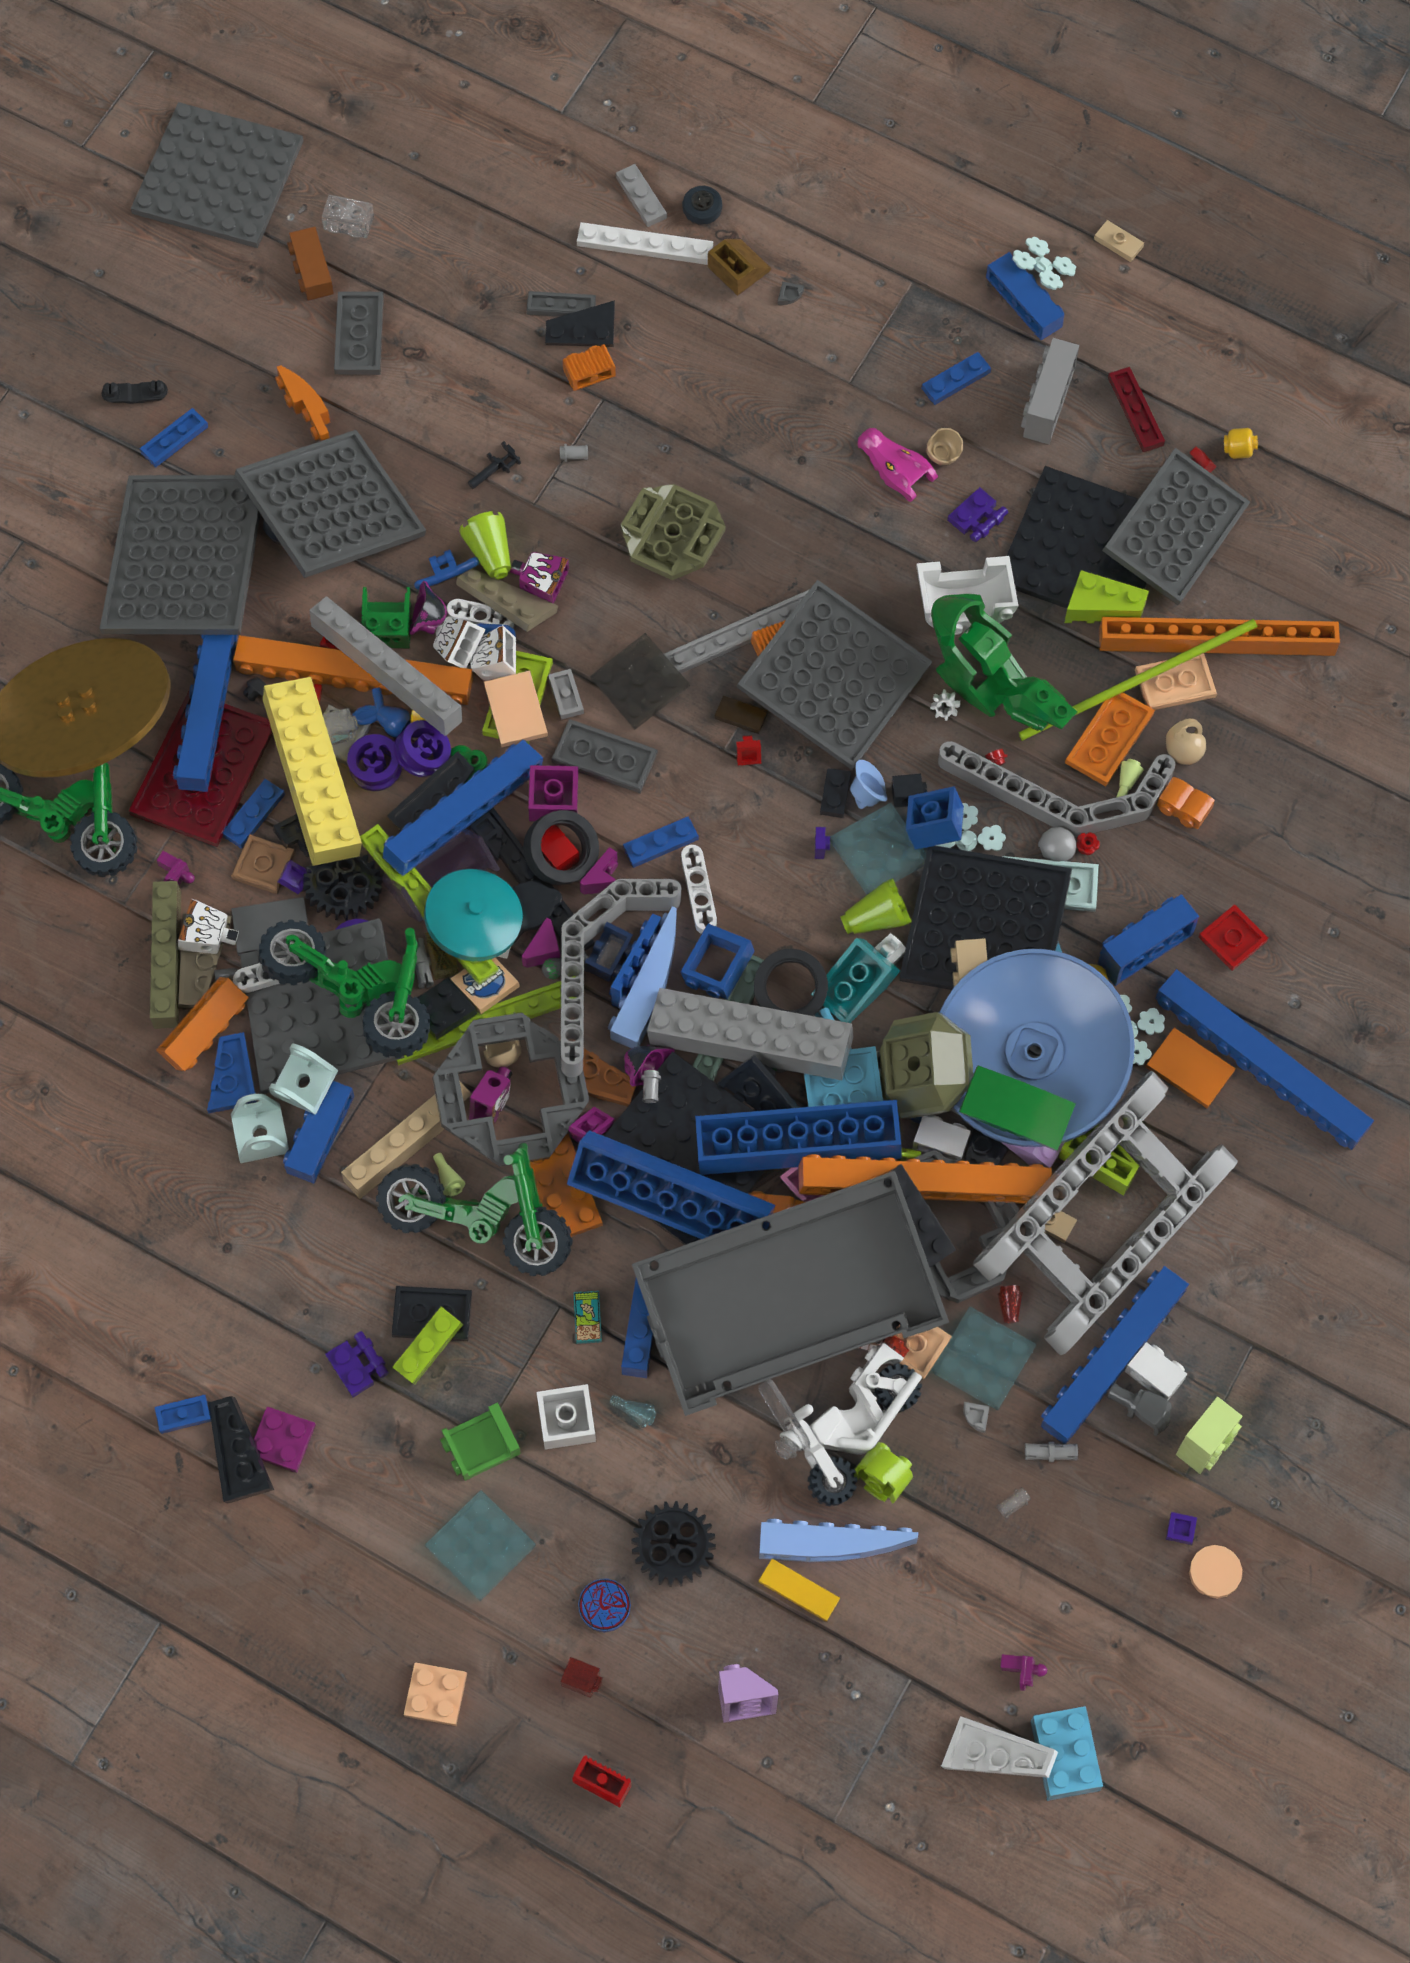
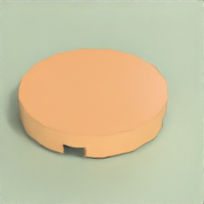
M1212 1545L1204 1547L1195 1554L1191 1561L1189 1575L1192 1584L1198 1592L1210 1596V1598L1218 1599L1227 1597L1236 1590L1242 1579V1567L1240 1560L1233 1551L1224 1546Z

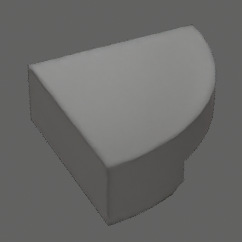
M964 1402V1416L969 1425L975 1430L985 1433L990 1406Z

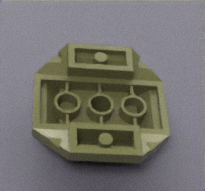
M675 484L662 485L655 488H642L621 523V531L631 562L670 580H675L703 568L726 528L715 502ZM670 533H676V534H678V535H676V536H671V535H669V534H670Z
M939 1012L894 1020L879 1050L883 1100H897L898 1116L903 1119L949 1112L958 1103L963 1094L967 1092L973 1077L971 1035Z

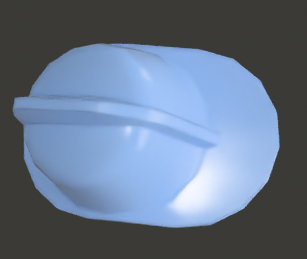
M858 760L855 765L856 777L850 786V791L855 797L858 808L872 807L879 801H887L885 782L880 772L870 762Z

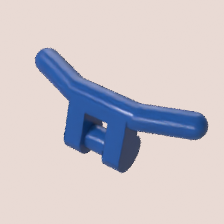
M451 549L444 551V554L441 556L429 558L435 575L417 580L414 583V587L419 590L423 580L428 583L429 587L439 584L478 566L479 560L477 557H473L457 565ZM449 564V567L441 570V565Z

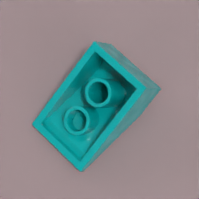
M856 938L827 973L828 991L823 1006L829 1008L830 1012L841 1022L851 1023L886 990L900 970L866 940Z

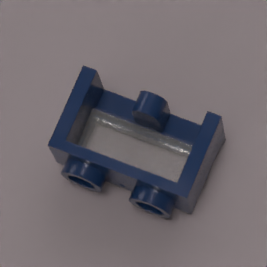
M606 922L601 937L596 941L589 959L587 958L584 963V971L590 972L610 982L612 976L617 977L622 967V964H620L622 957H628L633 944L631 940L633 934Z

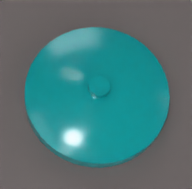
M463 869L447 874L433 886L425 904L424 919L429 935L443 951L462 960L485 961L500 956L514 944L521 929L523 913L518 896L503 879L484 870Z

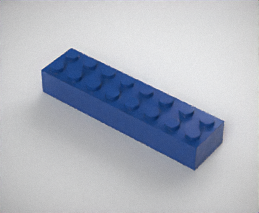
M897 1100L695 1116L700 1175L798 1167L802 1158L811 1154L820 1155L821 1158H831L836 1155L845 1156L846 1159H856L863 1156L869 1157L871 1160L902 1158Z
M590 1130L579 1142L567 1181L569 1186L700 1239L771 1215L775 1208V1205ZM764 1222L763 1228L768 1229L769 1222Z

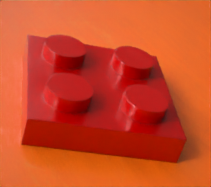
M1235 904L1199 934V938L1231 971L1248 959L1269 939Z

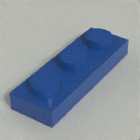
M977 352L923 383L922 390L932 403L936 405L991 373V367L980 353Z
M191 408L139 448L140 452L156 468L207 429L208 423Z
M264 779L226 826L223 837L242 849L249 835H253L285 796L284 790Z
M688 816L623 844V849L632 867L635 868L699 840V836Z

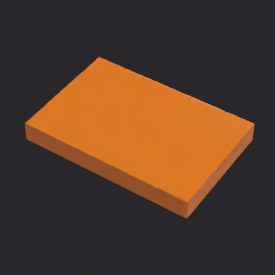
M1175 1027L1146 1065L1147 1069L1153 1071L1156 1075L1207 1109L1236 1070V1068Z

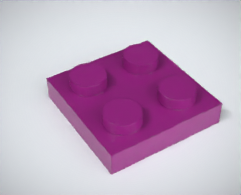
M266 1407L254 1437V1442L262 1461L297 1473L316 1424L309 1420Z

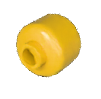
M1250 428L1231 429L1228 435H1224L1225 453H1229L1232 459L1250 458L1253 455V451L1258 449V436H1253Z

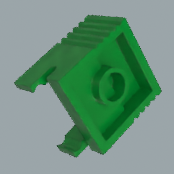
M363 587L361 625L390 648L410 649L411 634H409L412 614L410 587H406L405 602H368L367 587Z

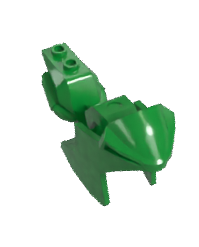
M956 594L938 598L932 605L931 617L945 661L936 668V671L946 684L969 704L989 717H994L996 715L994 712L996 708L1003 704L1004 710L1012 720L1032 729L1043 731L1048 724L1063 729L1078 711L1069 705L1066 698L1047 680L1034 676L1027 677L1007 647L1012 634L984 611L985 604L981 595ZM963 612L971 625L958 639L981 663L983 674L987 675V679L977 689L971 685L977 672L963 657L954 643L957 622Z

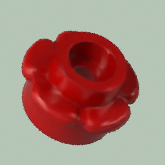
M998 749L985 755L986 759L999 766L1005 764L1004 759L1008 757L1007 754H1004L1003 749Z
M1081 833L1077 837L1078 842H1076V846L1080 853L1091 855L1099 849L1100 841L1097 840V836L1094 833Z

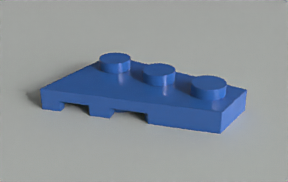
M244 1032L219 1037L215 1072L211 1084L210 1101L207 1107L208 1114L234 1109L240 1098L256 1094ZM257 1100L249 1101L246 1104L256 1103Z

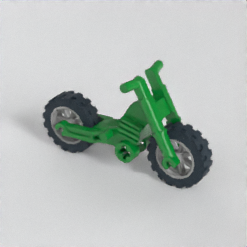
M107 762L94 768L93 781L79 780L65 790L62 789L61 793L53 801L42 799L40 796H35L34 798L23 796V786L18 776L0 763V785L3 781L6 784V789L0 787V825L5 820H11L13 818L12 815L16 813L29 820L39 822L49 838L56 843L65 842L69 838L71 833L70 826L73 825L75 832L71 834L70 838L72 845H70L71 852L81 868L91 875H98L99 877H106V875L115 876L117 872L125 871L127 869L126 866L133 862L134 853H137L138 848L136 846V843H138L137 836L124 817H121L118 813H112V784L110 783V765ZM92 808L91 815L88 817L84 816L88 812L87 810ZM117 832L120 834L121 841H113V837ZM88 840L93 841L95 845L87 849ZM115 846H120V848H119V850L117 851V853L114 854L115 851H116V847H115ZM100 850L98 859H95L89 855L92 852ZM109 852L112 857L103 860L104 854Z
M287 920L288 922L285 923L281 921L276 923V926L269 927L266 935H262L261 944L259 943V960L264 973H268L270 979H276L280 984L284 985L291 983L293 986L300 982L305 984L310 980L339 997L340 1013L347 1018L359 1016L362 1012V1005H367L363 1016V1036L366 1037L368 1046L373 1047L374 1052H380L384 1057L388 1058L395 1056L398 1059L404 1055L407 1057L413 1055L414 1051L418 1052L422 1049L423 1043L426 1044L430 1031V1016L427 1013L426 1006L424 1004L421 1005L417 997H411L418 949L413 928L405 930L407 948L401 964L392 960H385L374 964L369 962L357 971L349 969L348 963L344 960L339 961L338 964L331 962L326 957V946L320 931H316V927L306 925L304 921L294 922V920ZM277 946L284 950L280 952H274ZM286 957L284 962L279 961L277 958ZM346 1004H347V1005H354V1004H356V1007L350 1006L349 1008H347V1007H346ZM382 1018L387 1024L378 1025V1022ZM412 1019L415 1025L405 1024V1022ZM388 1030V1035L384 1034L382 1031ZM404 1030L412 1031L406 1036L404 1034Z
M521 1143L515 1152L506 1155L503 1159L506 1165H512L513 1176L503 1177L484 1194L481 1201L476 1199L456 1200L446 1197L443 1194L444 1186L438 1181L439 1177L436 1174H432L429 1168L419 1167V1164H405L395 1168L382 1179L377 1189L376 1202L379 1204L377 1207L379 1214L382 1213L384 1217L382 1219L386 1224L389 1222L392 1225L391 1228L395 1230L400 1229L403 1233H417L430 1227L439 1218L467 1226L470 1238L480 1244L487 1242L499 1231L500 1221L505 1218L511 1205L519 1202L521 1211L511 1219L504 1231V1253L506 1257L510 1258L509 1262L513 1267H518V1271L521 1273L527 1272L530 1276H545L550 1272L556 1271L569 1256L573 1242L570 1236L571 1229L565 1224L566 1220L562 1216L559 1217L557 1215L558 1212L555 1210H547L540 1203L526 1143ZM407 1181H414L417 1184L410 1189ZM402 1183L405 1194L395 1190L398 1184ZM394 1196L399 1197L398 1201L400 1202V1204H398L397 1206L395 1204ZM405 1206V1210H408L407 1215L401 1212L399 1208ZM413 1211L422 1213L418 1216H412ZM547 1228L552 1232L554 1237H550ZM520 1238L527 1240L524 1248L521 1246ZM555 1242L554 1251L552 1252L544 1243ZM540 1249H542L549 1256L544 1259H539ZM535 1250L534 1258L529 1256L526 1251Z

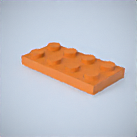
M1123 692L1104 701L1066 758L1065 764L1106 787L1149 723L1155 710Z
M568 1133L549 1159L530 1162V1165L534 1172L542 1207L558 1212L557 1215L559 1217L562 1216L566 1220L565 1224L567 1227H570V1236L573 1237L601 1227L603 1222L593 1196L567 1185L576 1155Z

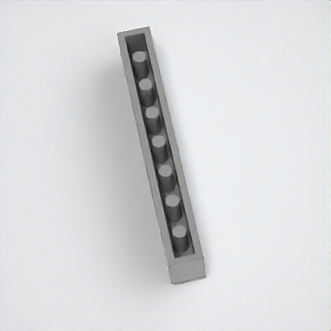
M327 596L309 610L311 627L444 736L462 722V710L459 703Z

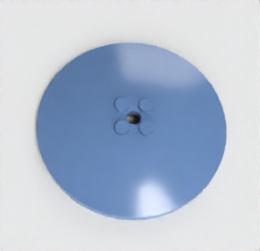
M1024 949L993 957L971 970L959 981L945 1000L940 1011L959 1028L971 1035L973 1074L979 1065L1076 1103L1061 1143L1073 1140L1087 1133L1104 1120L1115 1108L1128 1085L1134 1063L1135 1043L1132 1023L1127 1008L1113 985L1099 971L1071 955L1046 949ZM1036 1045L1042 1049L1039 1057L1032 1058L1028 1055L1027 1052L1031 1046ZM966 1092L953 1107L969 1125L994 1140L1021 1147H1045L1034 1141L1025 1140L1007 1131L1003 1132L959 1113Z

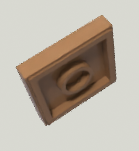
M249 835L231 878L232 880L277 894L281 886L278 880L286 863L293 859L295 850L292 848L286 849L283 845Z

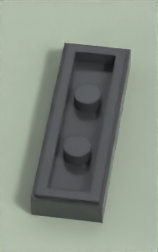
M528 291L527 315L560 317L594 307L596 305V295Z

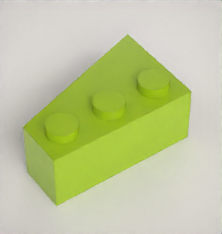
M1081 570L1067 608L1064 623H1072V621L1094 623L1095 621H1101L1102 617L1141 618L1149 591Z
M1097 1126L1087 1133L1065 1142L1061 1148L1059 1158L1066 1161ZM1118 1144L1110 1153L1112 1156L1092 1178L1124 1196L1138 1172L1139 1165ZM1087 1152L1085 1158L1086 1161L1090 1164L1091 1155Z

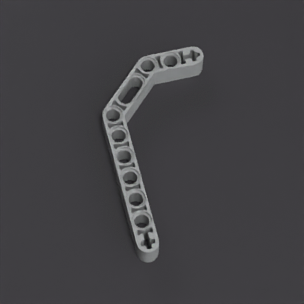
M955 742L943 743L938 756L940 768L1052 827L1068 829L1074 837H1078L1081 833H1096L1146 820L1156 806L1158 798L1169 784L1175 768L1174 759L1170 755L1161 754L1156 757L1135 793L1078 807ZM972 765L975 767V769L970 770L967 769L965 766ZM1162 768H1165L1164 771L1162 772V775L1160 776V775L1158 774V773H1159V770H1161ZM994 776L996 780L991 781L988 780L986 777ZM1147 786H1155L1157 790H1151ZM1015 787L1018 791L1012 792L1007 788ZM1029 798H1036L1039 802L1033 803L1029 801ZM1137 804H1142V805H1144L1146 808H1145V809H1140V808H1138L1136 805H1137ZM1050 809H1057L1060 813L1054 814ZM1112 810L1123 812L1121 815L1105 819L1094 817L1096 814ZM1078 820L1081 824L1075 825L1071 821Z
M617 879L562 925L561 1071L567 1077H577L583 1071L584 945L604 929L606 922L612 923L625 911H670L672 906L678 908L681 903V885L678 881L672 879ZM602 908L608 909L596 920L586 921ZM570 1056H575V1061H570Z

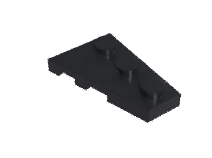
M615 300L546 320L545 344L553 346H601L604 344L606 347H614Z

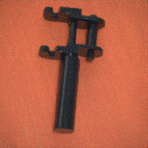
M505 441L501 443L502 447L508 452L502 459L495 456L492 457L490 452L487 454L488 459L492 463L468 481V485L472 489L476 488L498 469L502 468L503 472L510 473L509 468L516 463L518 465L521 464L520 457L515 455V450L509 444L506 445ZM510 457L512 460L505 464L503 461Z

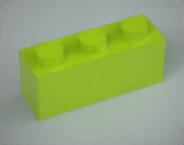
M440 1307L394 1364L393 1368L415 1385L463 1324L444 1308Z

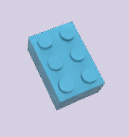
M1086 1706L1034 1715L1031 1719V1726L1035 1743L1055 1749L1058 1752L1049 1778L1043 1777L1047 1801L1100 1791L1103 1783Z

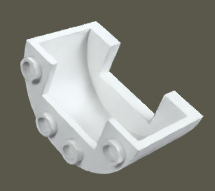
M1009 556L986 558L984 567L981 570L941 573L940 562L917 563L916 565L925 619L931 627H933L931 617L932 605L938 598L945 595H981L985 604L984 611L998 623L1012 618L1013 613L1018 608ZM964 612L957 622L955 635L965 632L971 625Z

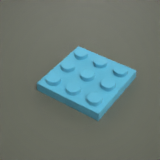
M876 1046L850 1049L842 1081L804 1074L808 1107L883 1101Z

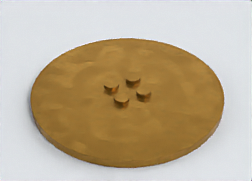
M103 638L75 643L36 660L12 678L0 692V763L7 769L26 776L60 777L95 768L118 757L138 743L153 728L167 705L171 683L164 662L148 646L120 638Z

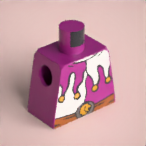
M532 552L526 563L514 560L510 573L520 576V589L554 604L569 572V560L564 557Z
M502 1066L499 1067L497 1072L491 1070L486 1072L470 1097L469 1120L492 1116L493 1125L496 1123L510 1096L512 1072L508 1068Z

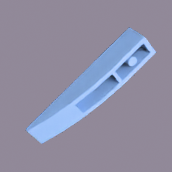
M673 906L669 913H664L660 922L661 929L658 934L654 933L649 945L651 949L648 955L644 954L640 961L639 967L641 970L638 975H633L629 984L631 990L628 996L624 995L618 1007L621 1010L617 1017H612L608 1026L611 1040L629 1048L641 1045L650 1023L659 988L666 989L676 938L677 908Z
M767 1519V1522H761L759 1559L831 1562L865 1558L916 1544L918 1532H912L911 1528L904 1527L897 1528V1531L886 1530L884 1526H871V1529H860V1525L856 1524L834 1527L833 1523L821 1522L819 1526L808 1525L806 1521H793V1524H784L779 1519Z

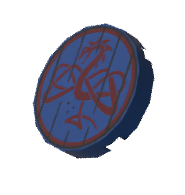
M610 1579L595 1580L588 1584L580 1594L578 1603L580 1617L588 1627L603 1633L615 1631L621 1627L627 1620L631 1609L629 1594L624 1586Z

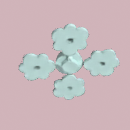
M1037 237L1027 238L1025 243L1033 254L1040 257L1034 259L1030 257L1029 253H1022L1019 250H1015L1012 260L1021 269L1032 270L1034 268L1040 273L1041 284L1049 289L1056 290L1063 287L1060 276L1051 271L1053 267L1062 275L1074 276L1076 266L1072 264L1069 258L1057 256L1053 263L1044 258L1043 256L1048 254L1050 250L1047 248V242L1039 240Z
M962 803L964 806L963 817L966 816L967 818H963L962 830L964 831H962L961 840L936 845L951 848L957 844L959 849L971 851L975 848L978 841L986 851L991 849L999 851L1003 847L1002 842L1005 841L1006 836L1002 833L1000 826L993 825L991 828L984 827L982 833L977 838L975 833L969 831L971 824L974 825L978 822L976 817L978 809L975 806H968V804Z
M1120 995L1128 1013H1130L1132 1006L1129 1004V997L1127 995ZM1150 1008L1147 1012L1143 1011L1140 1013V1020L1137 1025L1131 1021L1135 1038L1138 1034V1028L1143 1031L1145 1030L1148 1035H1153L1154 1032H1163L1165 1017L1161 1014L1159 1015L1157 1009ZM1134 1039L1135 1052L1133 1064L1136 1063L1141 1066L1145 1060L1150 1059L1152 1053L1147 1048L1145 1041L1139 1042L1137 1039Z

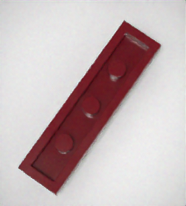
M1126 367L1109 373L1108 380L1142 452L1164 446L1165 439L1131 368Z

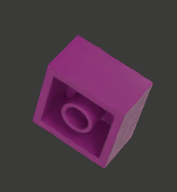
M530 765L529 821H536L540 817L558 810L578 813V766Z

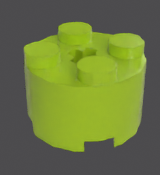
M878 1442L875 1447L867 1452L855 1468L856 1473H854V1477H857V1480L861 1478L866 1483L864 1489L872 1496L883 1502L889 1498L893 1504L913 1478L912 1471L910 1470L912 1463L904 1456L897 1457L887 1445Z

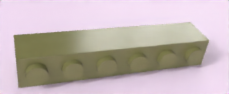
M177 881L153 882L150 1020L154 1029L175 1028L179 1024L180 950H178V940L181 927V891Z

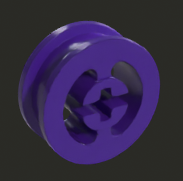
M418 720L410 723L398 735L394 743V753L399 764L407 772L418 777H429L448 761L451 754V745L447 735L444 736L429 722ZM411 738H418L413 744L411 743ZM432 754L434 755V760H427Z
M379 734L366 735L355 741L349 749L347 763L354 782L361 788L369 791L384 790L392 786L400 777L402 766L396 759L394 742L390 738ZM384 754H387L391 757V762L388 767L386 765ZM363 756H365V758H363V763L366 771H362L358 768L359 762Z

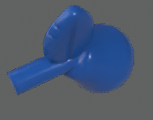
M381 688L372 689L375 705H365L358 708L352 714L350 720L358 725H368L378 721L389 736L397 738L411 723V714L403 708L385 706Z

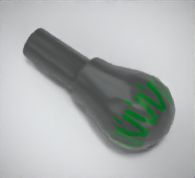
M584 951V962H585L588 957H587L586 952ZM549 958L543 963L542 972L545 977L551 980L561 977V958Z

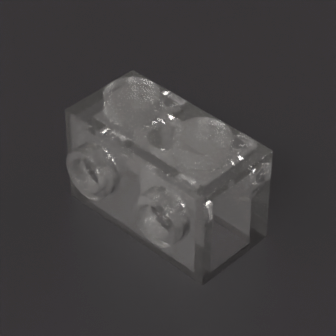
M328 195L322 214L324 230L332 233L348 234L356 238L368 237L374 218L372 203L334 195Z

